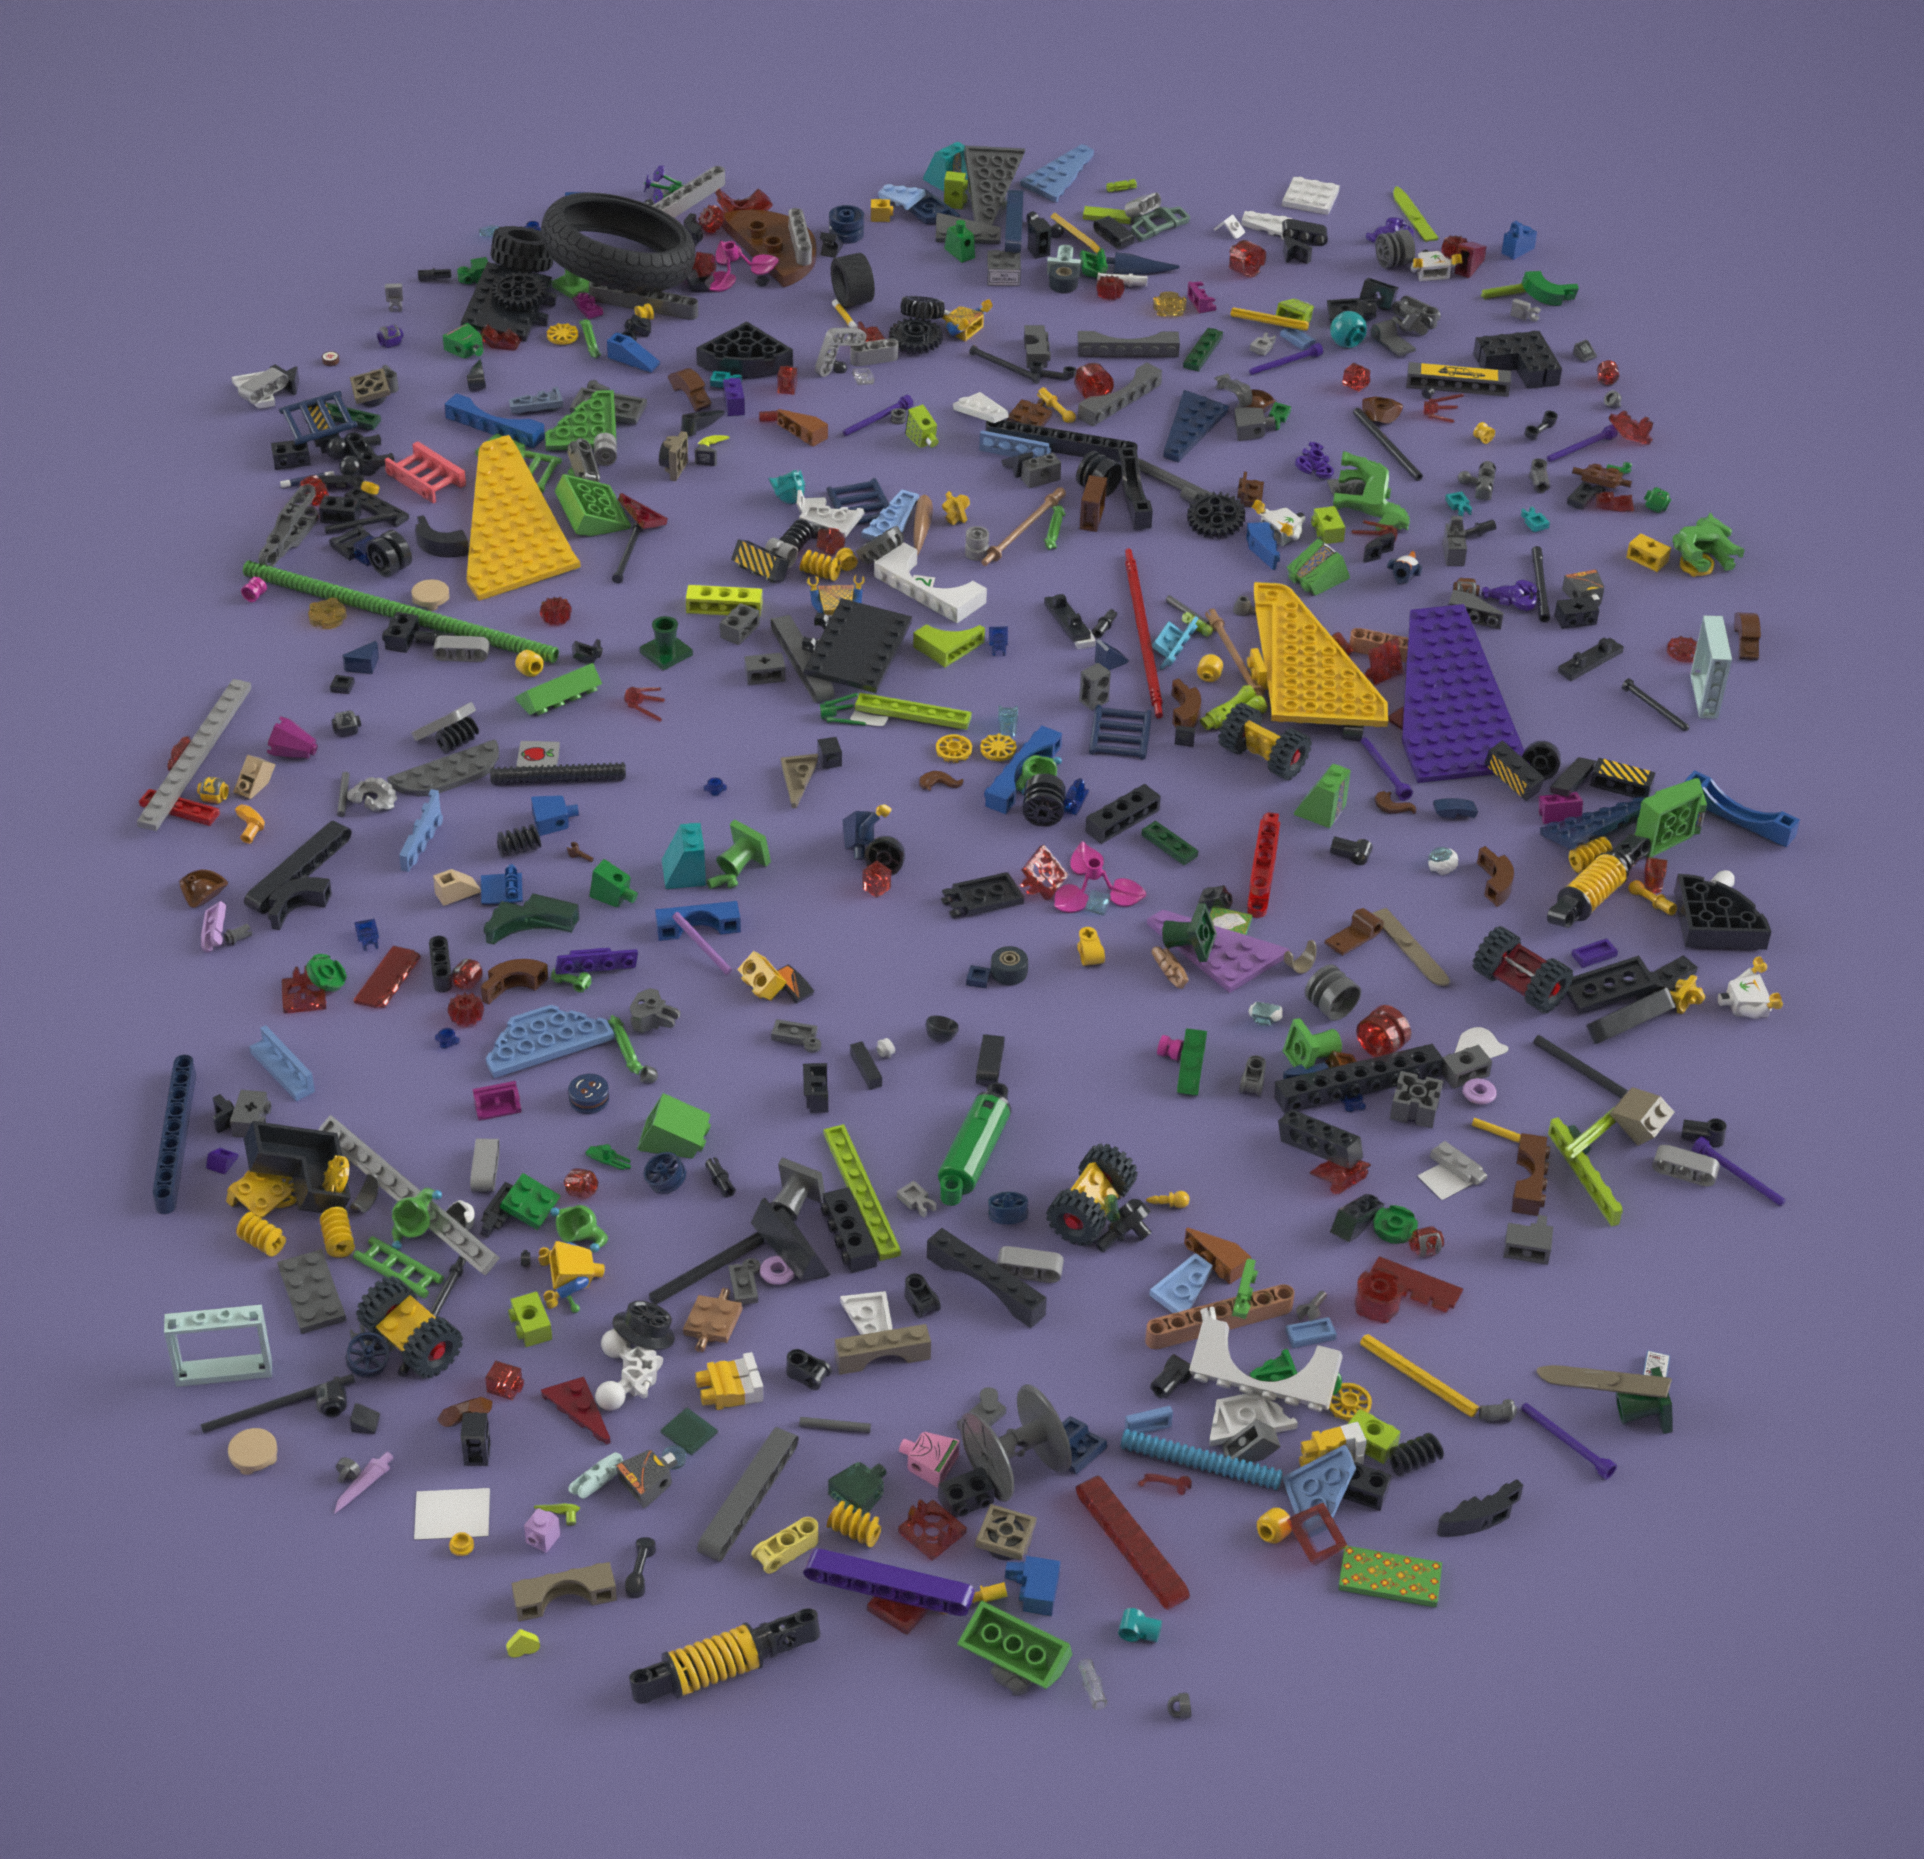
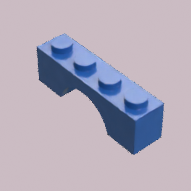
M737 901L655 909L659 941L680 939L684 930L672 918L676 912H679L692 927L698 925L709 926L717 930L720 935L741 932V919Z

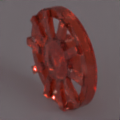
M1679 636L1678 638H1672L1667 644V653L1677 661L1693 662L1694 657L1690 656L1691 654L1695 655L1694 651H1696L1697 642L1691 637Z

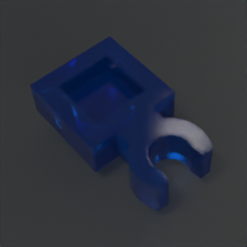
M1008 626L989 627V646H992L993 656L996 655L995 652L997 650H1001L1003 656L1006 655Z
M375 918L354 922L358 942H362L363 950L367 951V945L373 944L375 949H378L377 938H379Z

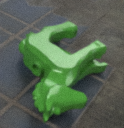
M1343 451L1341 466H1353L1358 469L1341 470L1339 483L1361 480L1366 483L1362 496L1335 493L1333 506L1337 510L1346 507L1382 518L1376 523L1375 529L1377 532L1401 530L1402 528L1408 531L1410 519L1406 510L1401 508L1400 505L1386 501V499H1390L1391 488H1388L1389 470L1381 463L1368 461L1366 457H1359Z
M1709 513L1707 517L1698 519L1696 526L1683 527L1679 534H1675L1672 537L1675 549L1682 554L1684 560L1691 563L1699 572H1707L1711 565L1709 560L1702 558L1703 553H1710L1727 571L1733 570L1736 565L1734 558L1730 556L1737 555L1739 558H1742L1745 552L1744 548L1733 544L1727 538L1731 536L1732 529L1714 518L1712 513Z

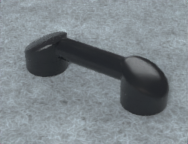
M1034 211L1026 215L1027 224L1030 220L1039 219L1038 214ZM1059 223L1051 226L1052 238H1058L1063 235L1064 229Z
M1038 361L1031 362L1029 367L1032 373H1039L1041 377L1062 379L1063 381L1074 378L1077 373V369L1072 366L1064 367L1063 373L1043 370V363Z
M1551 410L1546 411L1542 423L1537 427L1527 426L1524 435L1529 439L1537 440L1538 434L1546 428H1551L1555 425L1558 414Z
M641 1537L636 1540V1562L633 1572L627 1576L625 1581L626 1594L631 1598H639L645 1593L643 1569L646 1558L651 1557L656 1552V1542L650 1537Z

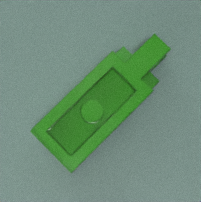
M1249 1258L1246 1260L1232 1316L1246 1319L1250 1304L1247 1301L1251 1300L1253 1288L1249 1286L1250 1283L1255 1284L1258 1273L1257 1270H1254L1256 1260Z

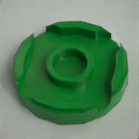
M314 955L306 965V971L310 980L317 987L325 991L335 992L340 990L347 978L343 966L337 960L333 961L330 959L331 956Z
M1390 1205L1389 1208H1380L1375 1213L1373 1220L1374 1232L1386 1242L1394 1244L1406 1243L1412 1240L1417 1232L1418 1221L1415 1219L1413 1212L1405 1207Z

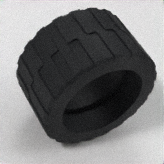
M859 252L834 258L831 262L830 275L838 302L845 308L871 302L875 295V282L872 268L866 256Z

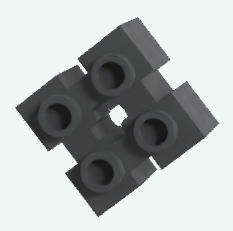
M1401 1071L1392 1102L1390 1119L1406 1123L1408 1119L1415 1120V1125L1433 1128L1441 1097L1443 1080L1426 1077V1080L1417 1079V1074Z

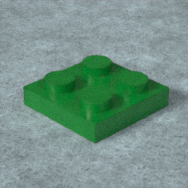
M522 1173L499 1208L538 1231L550 1214L551 1209L559 1201L561 1195Z

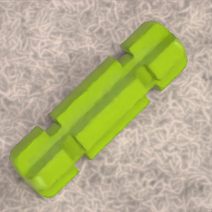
M1135 179L1106 184L1107 192L1137 187Z
M1189 612L1182 615V621L1188 625L1194 619L1193 615ZM1198 619L1195 623L1197 625L1195 630L1206 637L1212 635L1213 628Z

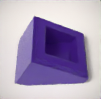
M223 1148L213 1150L208 1153L206 1168L225 1174L238 1159L239 1154Z

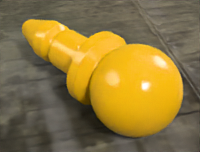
M1177 1191L1174 1194L1169 1192V1196L1155 1195L1146 1199V1202L1151 1204L1169 1203L1170 1208L1173 1206L1185 1208L1190 1201L1189 1195L1185 1191Z

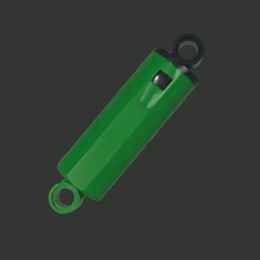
M1002 1083L990 1084L987 1087V1091L980 1092L976 1096L937 1175L940 1182V1200L943 1204L955 1206L961 1202L962 1195L969 1194L974 1190L1012 1112L1011 1105L1008 1102V1088Z

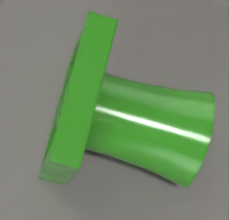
M565 268V275L552 281L553 288L571 299L578 296L579 293H589L590 281L572 274Z
M734 819L729 824L734 844L719 855L716 861L723 872L734 874L738 877L750 859L765 867L771 862L766 836Z
M1301 1018L1292 1021L1282 1051L1293 1067L1302 1064L1305 1069H1309L1311 1066H1314L1316 1058H1328L1332 1051L1341 1052L1342 1042L1339 1033L1335 1029H1329L1312 1035Z

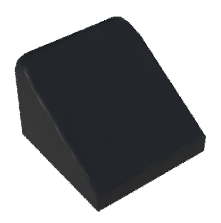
M355 1403L350 1418L351 1432L375 1434L380 1413Z

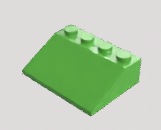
M566 474L562 475L554 492L575 533L595 536L631 528V524L610 485Z

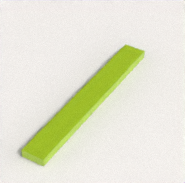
M845 1125L823 1129V1135L842 1178L852 1193L877 1251L879 1261L901 1256L900 1246Z

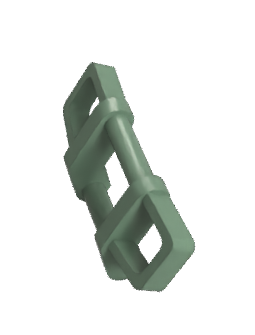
M1157 207L1152 212L1135 216L1131 233L1140 242H1143L1171 227L1176 228L1189 223L1190 216L1181 207ZM1174 214H1179L1182 218L1178 219ZM1156 216L1159 218L1163 217L1167 223L1156 227L1150 219ZM1142 226L1148 233L1141 234L1137 229Z

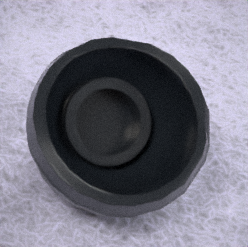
M933 1015L926 1019L927 1035L935 1042H949L959 1031L958 1023L951 1018Z

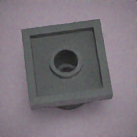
M782 1157L778 1163L782 1189L770 1204L776 1212L784 1208L791 1219L796 1221L806 1197L819 1203L823 1202L825 1189L822 1172Z

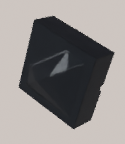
M1176 726L1174 745L1194 747L1196 728Z

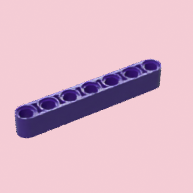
M819 1548L811 1550L803 1571L804 1576L813 1582L960 1617L968 1614L975 1594L974 1588L963 1582Z

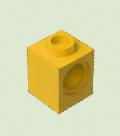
M871 199V222H890V216H893V206H890V199Z

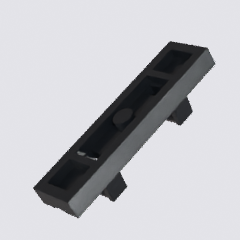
M1064 594L1044 598V605L1073 642L1091 638V632L1082 622L1080 614L1075 613Z
M1604 637L1599 640L1596 646L1587 651L1573 654L1572 659L1558 666V673L1573 681L1623 653L1624 646L1617 643L1611 637L1608 639Z

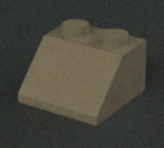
M1634 1087L1628 1090L1610 1112V1115L1637 1146L1655 1138L1674 1114V1111L1661 1096Z

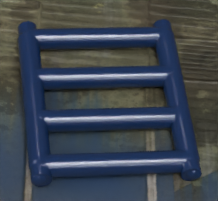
M341 391L331 392L279 408L280 414L284 415L295 437V445L350 430L358 426L356 421L352 420L341 399ZM334 399L346 423L336 426L324 402ZM317 404L329 428L319 431L307 407ZM300 409L312 433L302 436L290 412Z
M872 478L868 482L835 488L829 486L826 488L835 509H840L841 505L876 498H879L880 502L849 507L848 510L863 508L864 512L886 509L889 506V502L876 478ZM874 488L875 490L874 492L837 498L836 496L837 494ZM880 513L862 516L856 525L869 523L873 519L876 520Z
M1096 705L1089 753L1092 755L1097 752L1137 756L1141 760L1146 759L1152 711L1146 710L1142 712L1103 708L1101 705ZM1101 716L1144 719L1143 724L1101 720ZM1110 728L1140 731L1142 732V735L1132 736L1099 732V729ZM1098 740L1140 744V749L1097 745Z

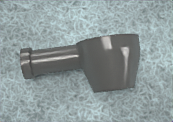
M1239 596L1233 606V612L1238 616L1256 615L1255 607L1251 606L1249 598L1247 596Z

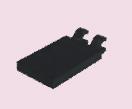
M1005 872L954 883L951 889L946 888L942 890L945 897L941 898V901L944 905H950L953 909L949 911L950 916L958 918L964 912L970 916L1024 904L1025 897L1010 874Z

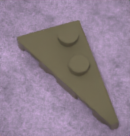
M818 753L780 758L792 809L797 808L818 763Z

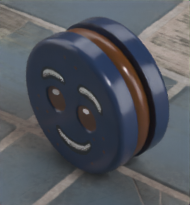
M588 1073L579 1075L570 1082L568 1087L569 1103L575 1111L583 1114H594L600 1112L608 1105L609 1086L603 1077Z

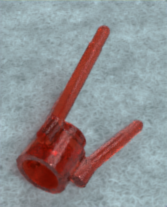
M1464 394L1424 401V415H1428V418L1454 423L1453 419L1435 415L1434 413H1438V409H1457L1458 406L1438 405L1437 402L1464 397Z
M1363 520L1364 524L1384 529L1380 531L1352 530L1353 534L1380 536L1392 532L1395 535V542L1397 540V528L1393 527V525Z
M630 687L626 690L624 701L628 703L629 708H634L658 721L662 720V718L638 706V704H642L643 699L664 702V698L641 693L661 691V687Z

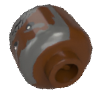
M1458 578L1457 582L1453 583V590L1479 596L1480 585H1476V580L1473 578Z

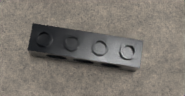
M1143 784L1096 812L1089 814L1086 817L1085 832L1100 844H1103L1160 811L1161 795L1146 784Z
M1293 1109L1278 1120L1281 1142L1347 1169H1351L1363 1158L1361 1137Z
M849 1187L823 1193V1203H820L823 1216L828 1218L827 1225L830 1233L834 1232V1242L836 1248H840L842 1251L841 1258L843 1264L848 1265L851 1273L877 1267V1251Z

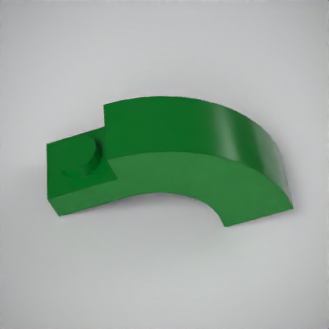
M1541 271L1525 272L1521 282L1523 288L1531 297L1544 304L1561 306L1563 300H1575L1579 290L1578 284H1553L1543 277Z

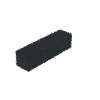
M863 1041L850 1044V1055L869 1090L882 1087V1076Z

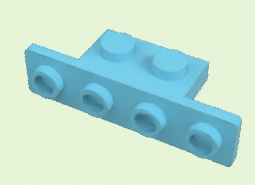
M1194 617L1184 632L1170 621L1160 632L1151 647L1166 657L1159 667L1161 670L1166 665L1170 667L1175 661L1176 657L1174 655L1177 656L1183 649L1181 644L1185 645L1190 638L1188 634L1191 635L1197 628L1195 623L1199 619L1198 617Z

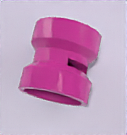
M253 577L248 584L241 588V594L247 601L255 602L260 595L266 592L267 585L261 578Z
M1162 1035L1158 1044L1157 1055L1162 1057L1170 1056L1172 1060L1178 1061L1182 1054L1184 1041L1180 1039L1172 1040L1170 1036Z

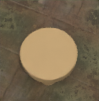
M423 580L415 584L411 590L412 602L419 606L427 607L430 611L438 609L439 605H442L450 598L448 586L439 580Z
M251 1428L243 1430L236 1434L228 1445L230 1462L244 1475L264 1469L277 1461L278 1449L276 1439L270 1432L264 1429Z

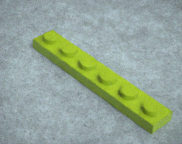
M859 693L855 703L856 711L967 730L972 718V712L866 693Z
M1559 1117L1551 1119L1548 1135L1611 1227L1619 1225L1621 1215L1623 1214L1622 1205L1616 1201L1611 1189L1605 1185L1600 1173L1594 1169L1589 1157L1583 1151L1572 1159L1564 1156L1565 1147L1574 1141V1138L1569 1133L1568 1127L1563 1124Z

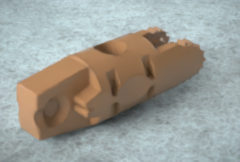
M1157 946L1152 948L1151 953L1168 980L1177 988L1183 989L1189 979L1176 957L1169 949L1165 948L1162 950L1161 947Z

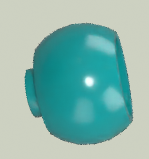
M1345 311L1334 318L1330 326V333L1336 344L1344 348H1352L1363 341L1367 333V326L1361 315L1353 311Z

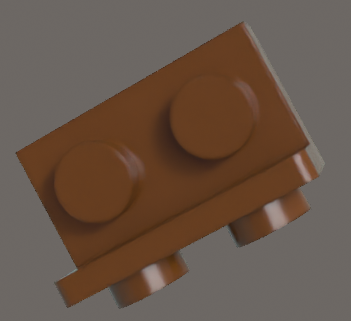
M1244 471L1243 478L1239 477L1237 499H1240V504H1244V507H1252L1256 500L1262 502L1264 481L1247 480V472Z

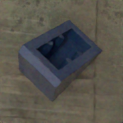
M1099 638L1097 639L1095 663L1101 664L1110 671L1130 661L1118 649Z
M374 641L343 654L344 670L346 672L373 674L379 659L378 643Z

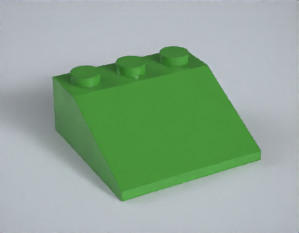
M1701 790L1657 793L1642 801L1634 835L1650 839L1651 846L1648 854L1645 855L1646 857L1651 858L1693 837L1703 795Z

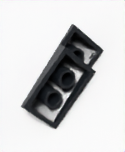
M764 1197L760 1201L751 1221L753 1227L800 1280L824 1278L831 1275L786 1210L781 1208L776 1212Z

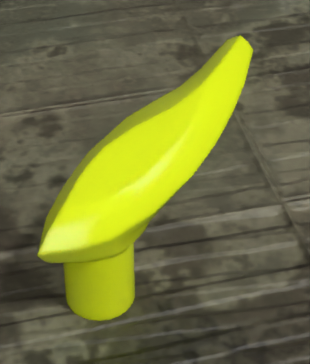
M712 435L703 438L698 444L709 446L730 437Z

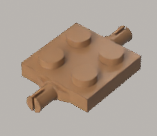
M722 1288L718 1298L698 1295L683 1327V1334L699 1339L695 1346V1350L698 1352H704L708 1342L728 1343L743 1310L742 1303L727 1300L731 1293L728 1288L726 1290Z

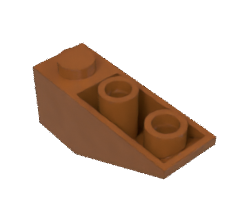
M782 409L777 410V424L812 447L828 439V424L818 417Z
M1189 1227L1185 1229L1184 1244L1187 1249L1198 1254L1213 1265L1212 1269L1218 1277L1224 1279L1229 1285L1242 1277L1246 1260L1248 1258L1251 1259V1256L1238 1244Z

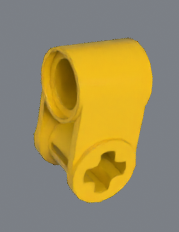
M1083 927L1079 931L1080 941L1077 944L1082 965L1103 964L1105 962V952L1097 931L1091 927Z

